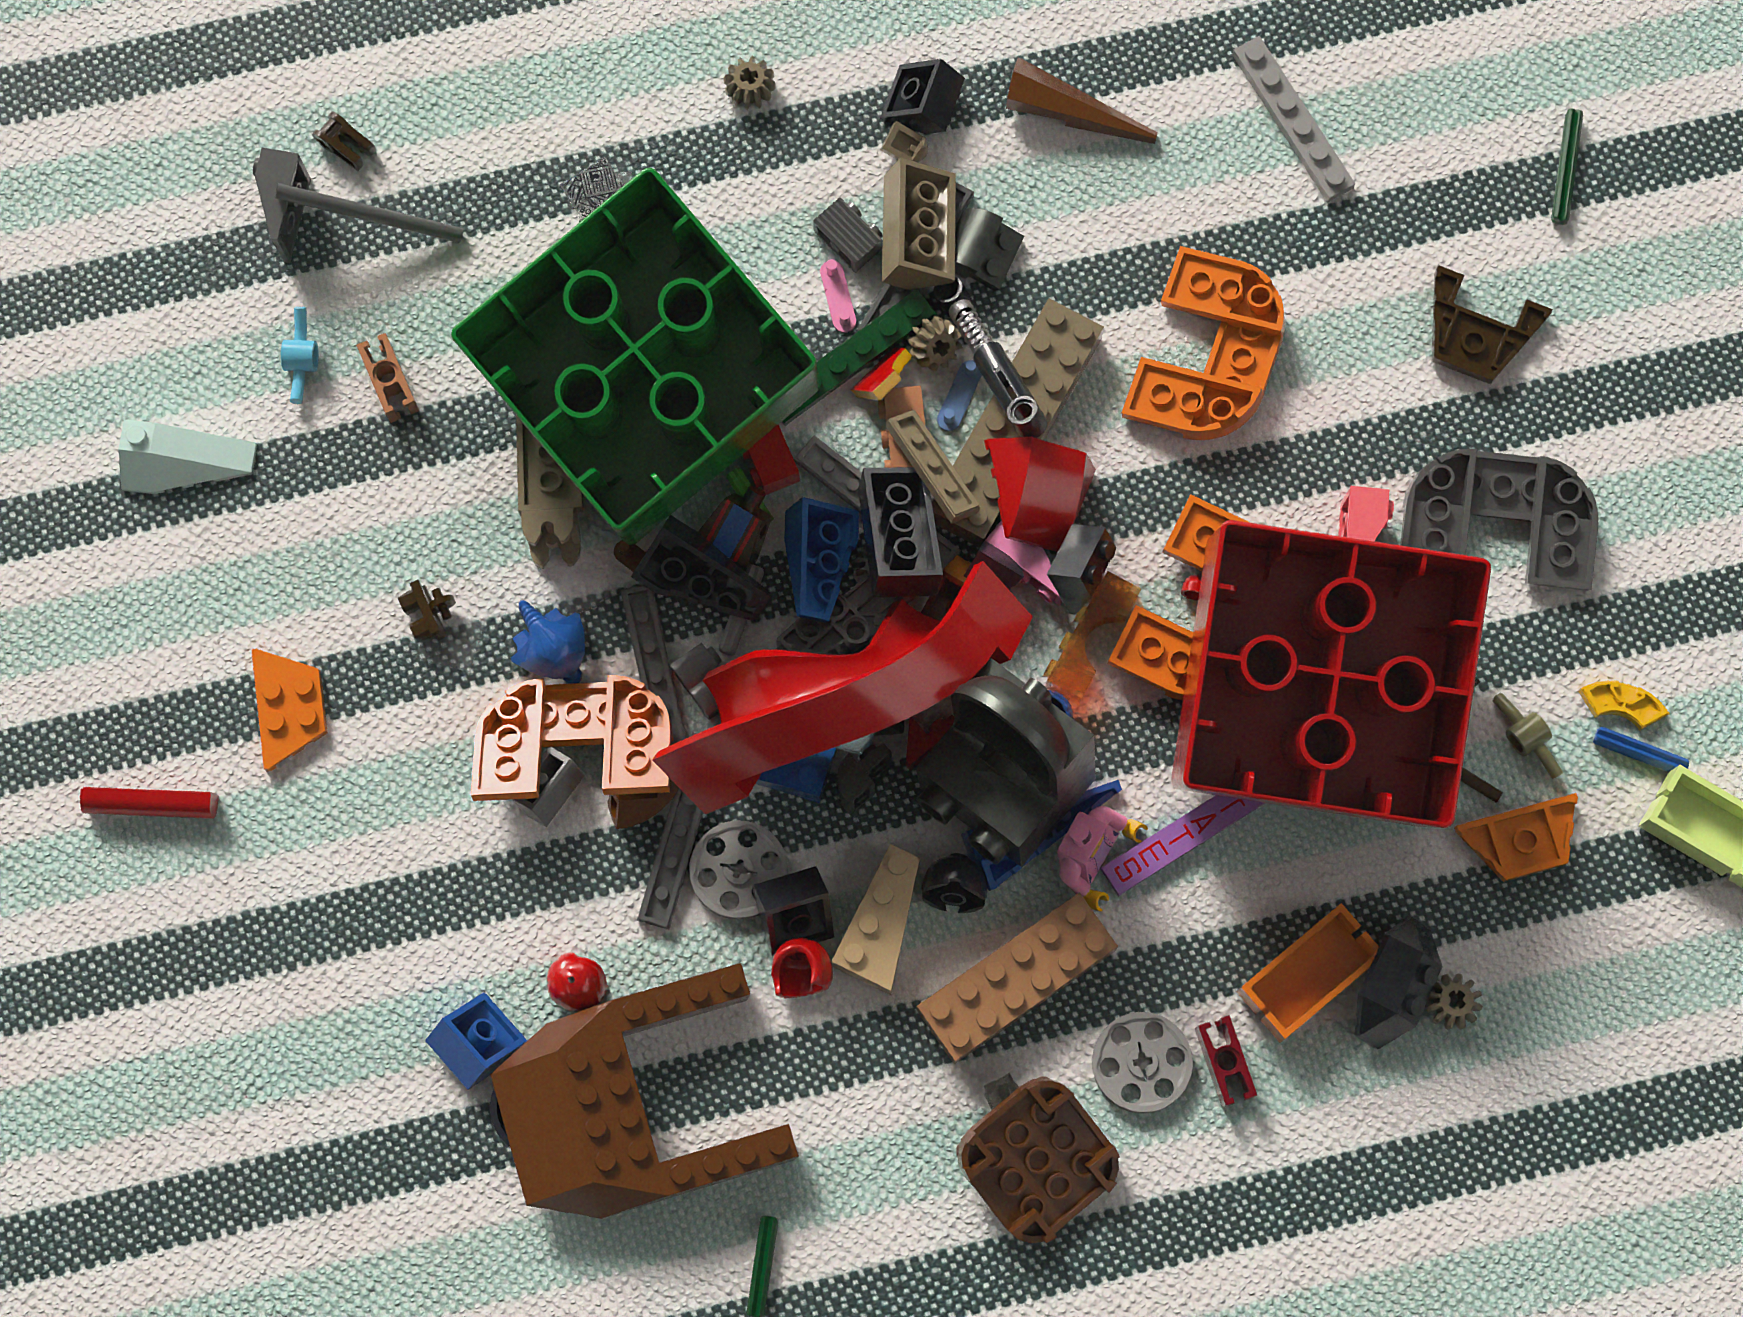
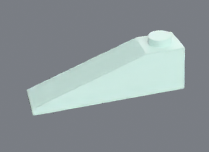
M124 419L118 448L121 489L128 492L158 494L165 492L164 490L192 487L196 483L211 480L217 482L252 475L257 443L159 423Z

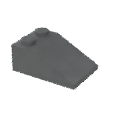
M262 147L260 157L255 158L253 163V175L256 179L270 238L284 263H290L304 205L275 199L276 187L278 183L308 190L311 177L298 153Z

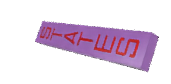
M1215 795L1104 865L1100 870L1119 897L1265 803Z

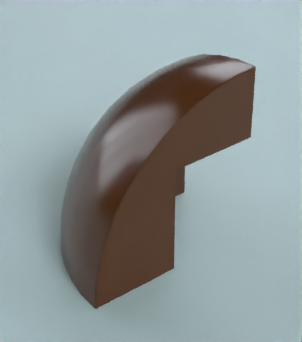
M670 779V792L609 795L607 803L615 828L632 827L652 818L672 800L679 787Z

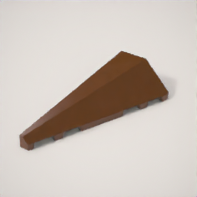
M1017 58L1008 91L1006 109L1066 121L1065 126L1155 144L1158 132L1033 64Z

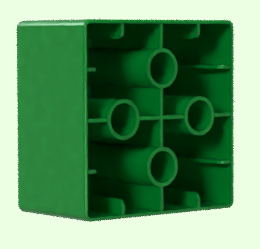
M645 168L459 322L451 332L453 341L618 536L628 545L638 543L806 402L819 388L815 356L653 168Z

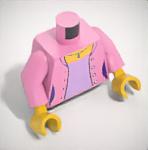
M1099 806L1091 810L1088 815L1080 811L1057 851L1060 864V879L1076 894L1080 892L1090 908L1096 911H1103L1098 906V900L1109 901V896L1105 892L1090 889L1091 883L1120 834L1119 831H1122L1126 838L1141 843L1142 840L1136 838L1137 830L1139 828L1148 830L1145 824L1134 819L1127 820V817L1105 806Z

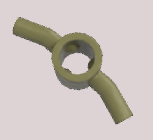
M1503 693L1497 694L1492 700L1493 703L1513 724L1505 732L1512 747L1523 757L1534 751L1551 779L1560 776L1563 771L1544 744L1552 738V733L1546 722L1535 712L1523 717L1520 711Z

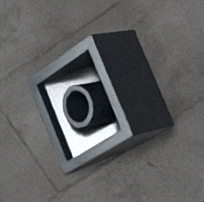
M942 59L901 64L897 70L880 119L891 124L897 121L907 128L923 134L946 132L957 99L961 94L965 77Z
M1072 524L1047 572V576L1070 614L1076 615L1092 598L1097 586L1102 581L1103 574L1110 560L1115 555L1117 547L1106 527Z
M817 866L754 884L757 909L772 957L783 943L793 938H805L816 942L835 938L829 892Z

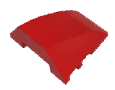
M1034 437L990 438L984 440L986 450H990L994 467L991 469L992 478L997 480L1000 497L997 499L1005 538L1058 552L1072 524H1075L1096 471L1087 453Z

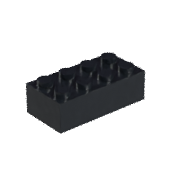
M914 467L863 468L858 495L873 597L937 596L943 571L930 491Z

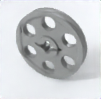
M737 820L719 824L702 836L693 850L689 870L693 889L705 907L719 916L741 920L759 915L756 900L752 896L754 884L787 875L788 864L782 845L769 830L753 822ZM745 830H751L757 835L756 843L749 848L741 846L738 842L740 833ZM715 838L723 840L726 846L724 852L718 856H713L707 851L708 842ZM767 853H774L780 859L779 866L774 870H766L761 865V859ZM738 862H743L746 870L757 875L747 873L741 874L739 878H734L732 870L720 865L731 867L737 866ZM709 869L715 872L717 879L713 886L703 887L699 884L698 876L701 871ZM729 892L737 894L740 899L738 907L734 910L724 909L721 906V898L724 894Z
M1149 1012L1129 1013L1111 1022L1097 1039L1092 1055L1093 1075L1100 1091L1117 1107L1134 1113L1156 1112L1175 1102L1186 1089L1193 1068L1191 1048L1182 1031L1167 1018ZM1150 1022L1158 1023L1163 1030L1162 1037L1156 1041L1149 1040L1144 1034L1146 1024ZM1122 1027L1128 1030L1130 1034L1129 1043L1125 1046L1116 1045L1111 1038L1114 1029ZM1138 1043L1141 1046V1053L1144 1055V1058L1151 1060V1064L1147 1065L1145 1072L1147 1082L1144 1081V1075L1140 1067H1134L1133 1061L1138 1059ZM1177 1048L1183 1052L1184 1062L1181 1066L1173 1067L1167 1063L1166 1052L1169 1049ZM1111 1058L1118 1063L1119 1071L1117 1075L1106 1077L1101 1073L1100 1064L1104 1059ZM1160 1079L1168 1080L1173 1086V1093L1168 1098H1161L1154 1091L1155 1083ZM1132 1084L1138 1087L1140 1098L1136 1103L1124 1101L1121 1095L1124 1086Z

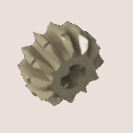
M752 55L749 62H745L739 57L738 66L729 65V74L724 76L725 93L728 97H733L732 101L735 106L744 102V108L748 110L750 103H755L760 109L762 106L761 99L770 101L772 98L771 91L776 89V83L772 80L774 78V71L772 68L767 69L765 60L756 64L755 57Z
M934 316L931 322L928 319H922V327L920 329L912 327L916 336L908 339L909 344L913 346L909 352L916 359L918 365L923 368L928 367L932 371H937L939 366L948 368L949 359L958 360L955 351L963 348L962 344L958 341L962 335L951 321Z
M1449 974L1442 975V983L1439 981L1435 983L1433 987L1435 992H1431L1428 999L1433 1001L1434 1004L1427 1006L1426 1011L1432 1012L1436 1010L1438 1014L1433 1018V1022L1437 1024L1444 1018V1026L1447 1030L1452 1029L1454 1022L1460 1030L1466 1028V1020L1471 1023L1477 1020L1473 1011L1482 1010L1483 1006L1480 1003L1474 1002V999L1482 996L1481 991L1473 993L1470 991V988L1475 983L1472 979L1463 985L1462 974H1456L1453 981ZM1456 995L1458 997L1457 1006L1451 1008L1449 1006L1450 997Z

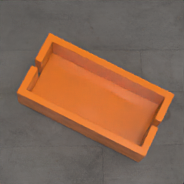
M1342 903L1236 991L1255 1015L1260 1011L1265 1015L1260 1020L1279 1043L1290 1036L1368 970L1373 962L1379 946L1366 931L1358 938H1353L1351 934L1361 925Z

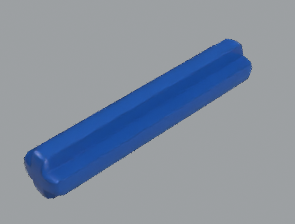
M1605 727L1597 729L1593 739V743L1667 772H1670L1678 765H1682L1687 769L1689 767V760Z

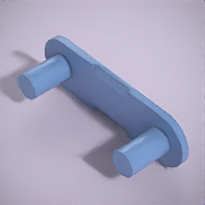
M974 360L965 361L961 364L938 414L937 423L945 431H953L959 427L981 379L982 374Z

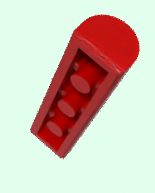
M83 787V789H80V808L83 814L214 819L217 814L219 795L212 792Z

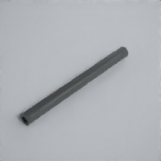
M278 183L276 187L275 199L460 243L462 239L463 228L281 183Z

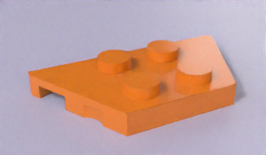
M251 649L264 770L269 772L277 768L276 765L289 756H295L304 750L308 743L315 742L328 733L321 671L318 668L259 649Z
M1577 793L1456 825L1454 829L1463 841L1503 882L1569 863L1571 849L1569 843L1570 837L1573 835V816L1578 796Z

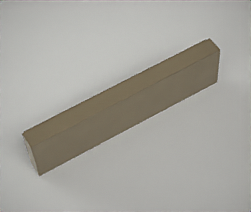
M912 410L888 419L886 428L951 524L977 514L981 506L916 411Z

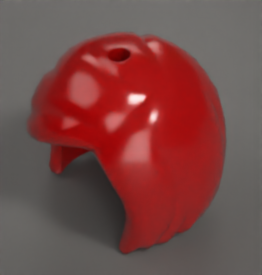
M793 938L783 943L777 949L773 957L771 970L776 996L790 999L817 994L829 989L833 980V966L829 954L818 942L805 938Z
M573 952L561 955L557 961L551 964L547 972V990L550 998L555 1004L567 1011L580 1012L599 1005L608 990L606 976L601 966L594 960L579 957ZM571 977L575 979L573 983L570 981Z

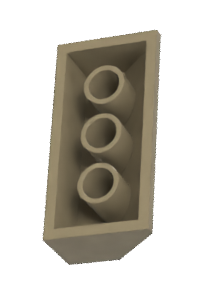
M900 157L884 175L882 283L913 290L950 284L955 281L956 173Z

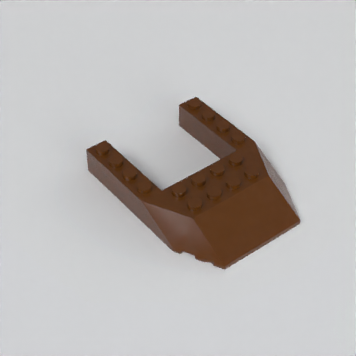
M741 963L613 999L546 1023L490 1074L526 1206L603 1219L791 1162L799 1157L790 1125L786 1124L660 1163L658 1160L623 1037L747 1001L750 991Z

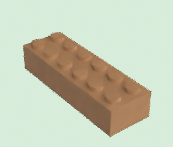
M1079 892L917 1005L916 1011L953 1064H956L1116 951L1118 945Z

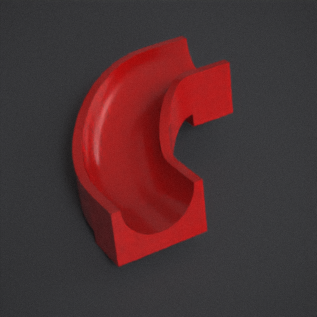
M982 561L973 566L942 621L923 615L908 605L903 599L893 602L870 644L858 653L826 655L787 650H755L708 671L702 681L714 696L719 709L721 724L659 750L652 761L706 815L747 798L762 772L857 740L930 708L954 693L961 684H965L972 679L988 662L990 657L999 664L1010 661L1033 616L986 563Z

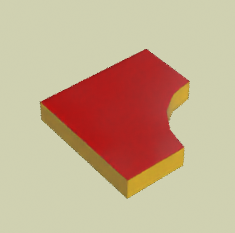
M893 348L850 390L857 398L883 399L901 381L900 372L911 360V354L906 348Z

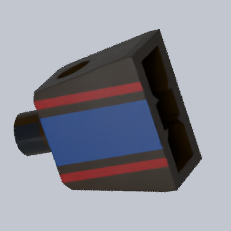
M750 485L743 497L736 493L727 496L700 528L698 533L727 557L744 568L749 567L751 564L753 565L758 560L771 522V515L759 508L766 493L758 487Z

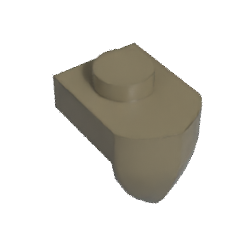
M896 121L893 123L880 151L896 160H899L901 157L914 162H920L927 156L928 142L926 137Z

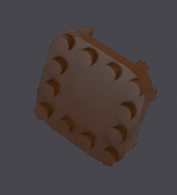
M1045 1076L1032 1079L1021 1085L974 1124L961 1138L960 1143L956 1147L958 1165L965 1178L1004 1228L1018 1240L1028 1243H1048L1057 1238L1055 1233L1102 1193L1105 1191L1110 1193L1117 1184L1115 1180L1119 1171L1118 1158L1120 1156L1115 1146L1109 1142L1075 1098L1074 1093L1060 1082Z

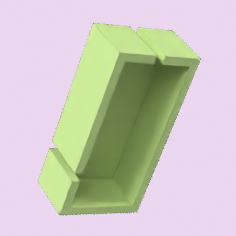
M1678 765L1666 776L1655 796L1657 799L1652 801L1638 827L1719 875L1723 876L1726 873H1730L1728 880L1743 888V801L1682 765Z

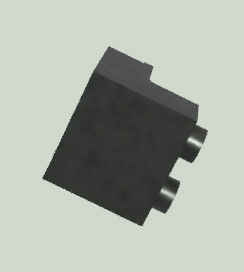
M990 657L988 662L972 679L965 684H961L952 693L951 702L954 723L916 767L919 786L923 791L916 800L938 822L947 825L956 816L974 831L967 840L988 861L998 864L1006 855L1022 867L1095 781L1094 734L1052 704L1049 690L1038 680L1030 678L1024 683Z

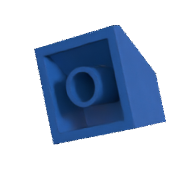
M484 992L442 1018L425 1041L469 1090L489 1077L492 1072L527 1042V1039Z

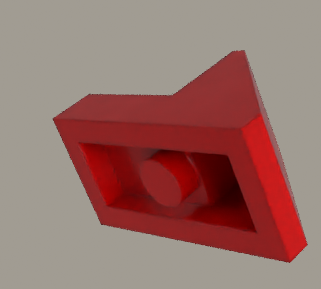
M953 715L949 716L946 720L943 717L938 718L928 727L930 731L928 734L924 732L913 717H910L906 767L909 771L925 758L954 723Z

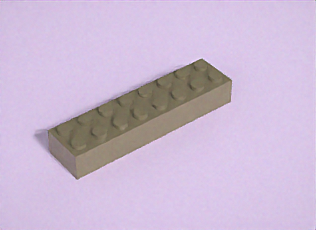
M1048 298L1012 361V364L1047 419V428L1038 437L1041 440H1045L1098 347L1104 330V326ZM1011 386L1006 388L1012 400L1018 398ZM994 394L953 464V467L981 506L979 512L951 524L935 498L932 501L935 524L977 547H980L982 542L987 539L1001 518L997 499L1000 497L997 480L992 478L991 469L994 468L990 450H986L984 440L990 438L1021 437L1011 424Z

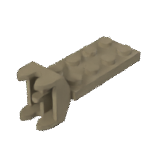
M516 415L518 512L521 516L522 531L525 539L528 541L532 560L538 568L544 569L550 560V551L553 548L561 549L562 559L571 567L576 564L581 552V534L577 512H583V493Z

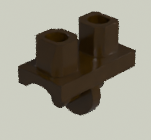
M418 579L409 583L411 590L398 597V600L406 615L418 610L422 612L423 618L409 624L414 638L417 641L427 640L432 637L439 641L447 638L448 636L438 613L441 614L443 620H448L452 617L449 608L456 603L454 596H443L441 589L436 588L431 591L434 600H432L425 585L422 586Z

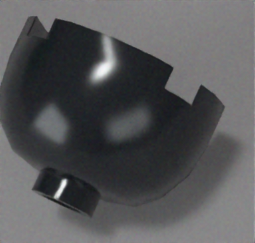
M953 853L950 856L933 862L927 869L922 882L921 897L929 906L947 912L946 905L960 907L957 913L976 912L985 906L988 892L986 877L982 868L966 855Z

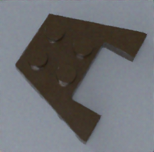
M1438 265L1434 273L1431 362L1491 384L1548 319L1553 309L1526 299L1515 326L1507 325L1456 305L1454 301L1464 275Z

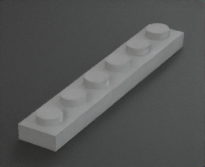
M1258 36L1233 49L1232 56L1327 203L1354 189V180L1261 37Z

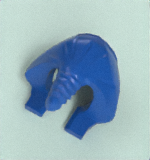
M520 600L518 603L519 611L529 632L523 630L512 638L517 645L518 652L511 657V662L542 677L551 679L563 678L566 684L579 683L582 680V672L579 667L585 654V636L580 614L575 612L567 617L555 608L545 616H542L530 603Z

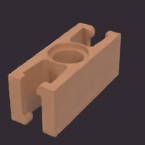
M383 333L377 337L381 343L379 348L381 352L386 351L387 359L373 364L369 359L372 357L368 349L370 347L369 342L364 341L356 346L390 423L401 419V416L390 405L389 397L403 392L407 399L402 401L404 408L408 407L411 414L420 410L386 333ZM388 373L395 374L392 381L388 383L381 382L384 375Z

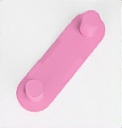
M830 259L821 266L820 274L833 325L837 331L848 333L855 328L856 317L843 267L839 262Z

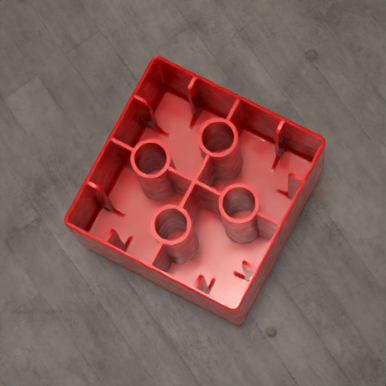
M1235 520L1225 521L1210 536L1206 544L1171 777L1172 785L1179 790L1417 827H1450L1454 823L1491 575L1490 562L1480 557Z

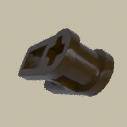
M331 111L328 115L329 120L320 130L316 129L312 136L324 149L334 153L355 170L359 171L363 167L362 159L353 152L352 148L344 145L343 142H350L361 153L364 152L368 156H372L376 152L375 145L354 129L343 117Z

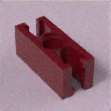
M1230 1015L1214 1022L1216 1028L1222 1026L1227 1044L1218 1049L1213 1047L1206 1031L1211 1028L1210 1022L1200 1024L1195 1028L1222 1108L1235 1104L1233 1097H1229L1225 1078H1229L1234 1074L1238 1076L1244 1089V1101L1257 1096ZM1220 1053H1227L1232 1056L1234 1060L1232 1070L1226 1071L1219 1067L1217 1058Z

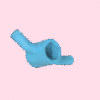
M294 307V340H283L281 346V366L283 371H293L290 402L302 404L305 372L317 371L319 350L317 341L307 340L306 307Z

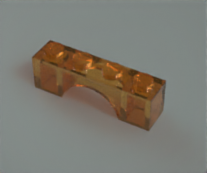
M1107 571L1101 583L1097 586L1088 607L1084 605L1076 614L1074 621L1078 625L1073 634L1067 631L1061 641L1059 649L1063 650L1058 661L1052 659L1046 668L1043 676L1048 678L1045 685L1047 689L1063 694L1064 698L1077 705L1081 703L1096 674V670L1090 664L1085 651L1087 637L1093 630L1104 624H1124L1140 595L1141 588Z

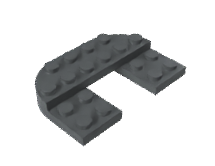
M1459 449L1445 453L1429 462L1415 475L1409 484L1402 506L1404 514L1401 546L1466 555L1470 515L1531 522L1525 584L1592 590L1598 534V508L1590 487L1587 488L1583 480L1577 475V472L1567 464L1544 456L1530 457L1477 451V449Z

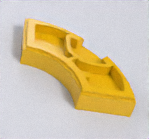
M1619 681L1596 682L1578 690L1594 718L1602 715H1618L1631 721L1639 731L1670 714L1666 707L1648 691L1640 687L1637 688L1629 684L1620 683Z

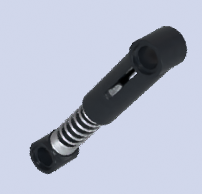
M955 277L953 283L934 286V298L943 312L957 325L965 342L968 343L969 348L974 354V363L1017 433L1021 437L1038 438L1047 428V419L1001 344L993 341L992 336L988 335L989 332L985 329V325L981 323V318L977 317L978 314L974 311L972 305V298L961 280ZM1010 386L1018 396L1014 400H1012L1006 390Z

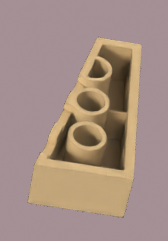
M892 844L889 845L831 961L834 968L889 995L892 993L920 863L919 857Z

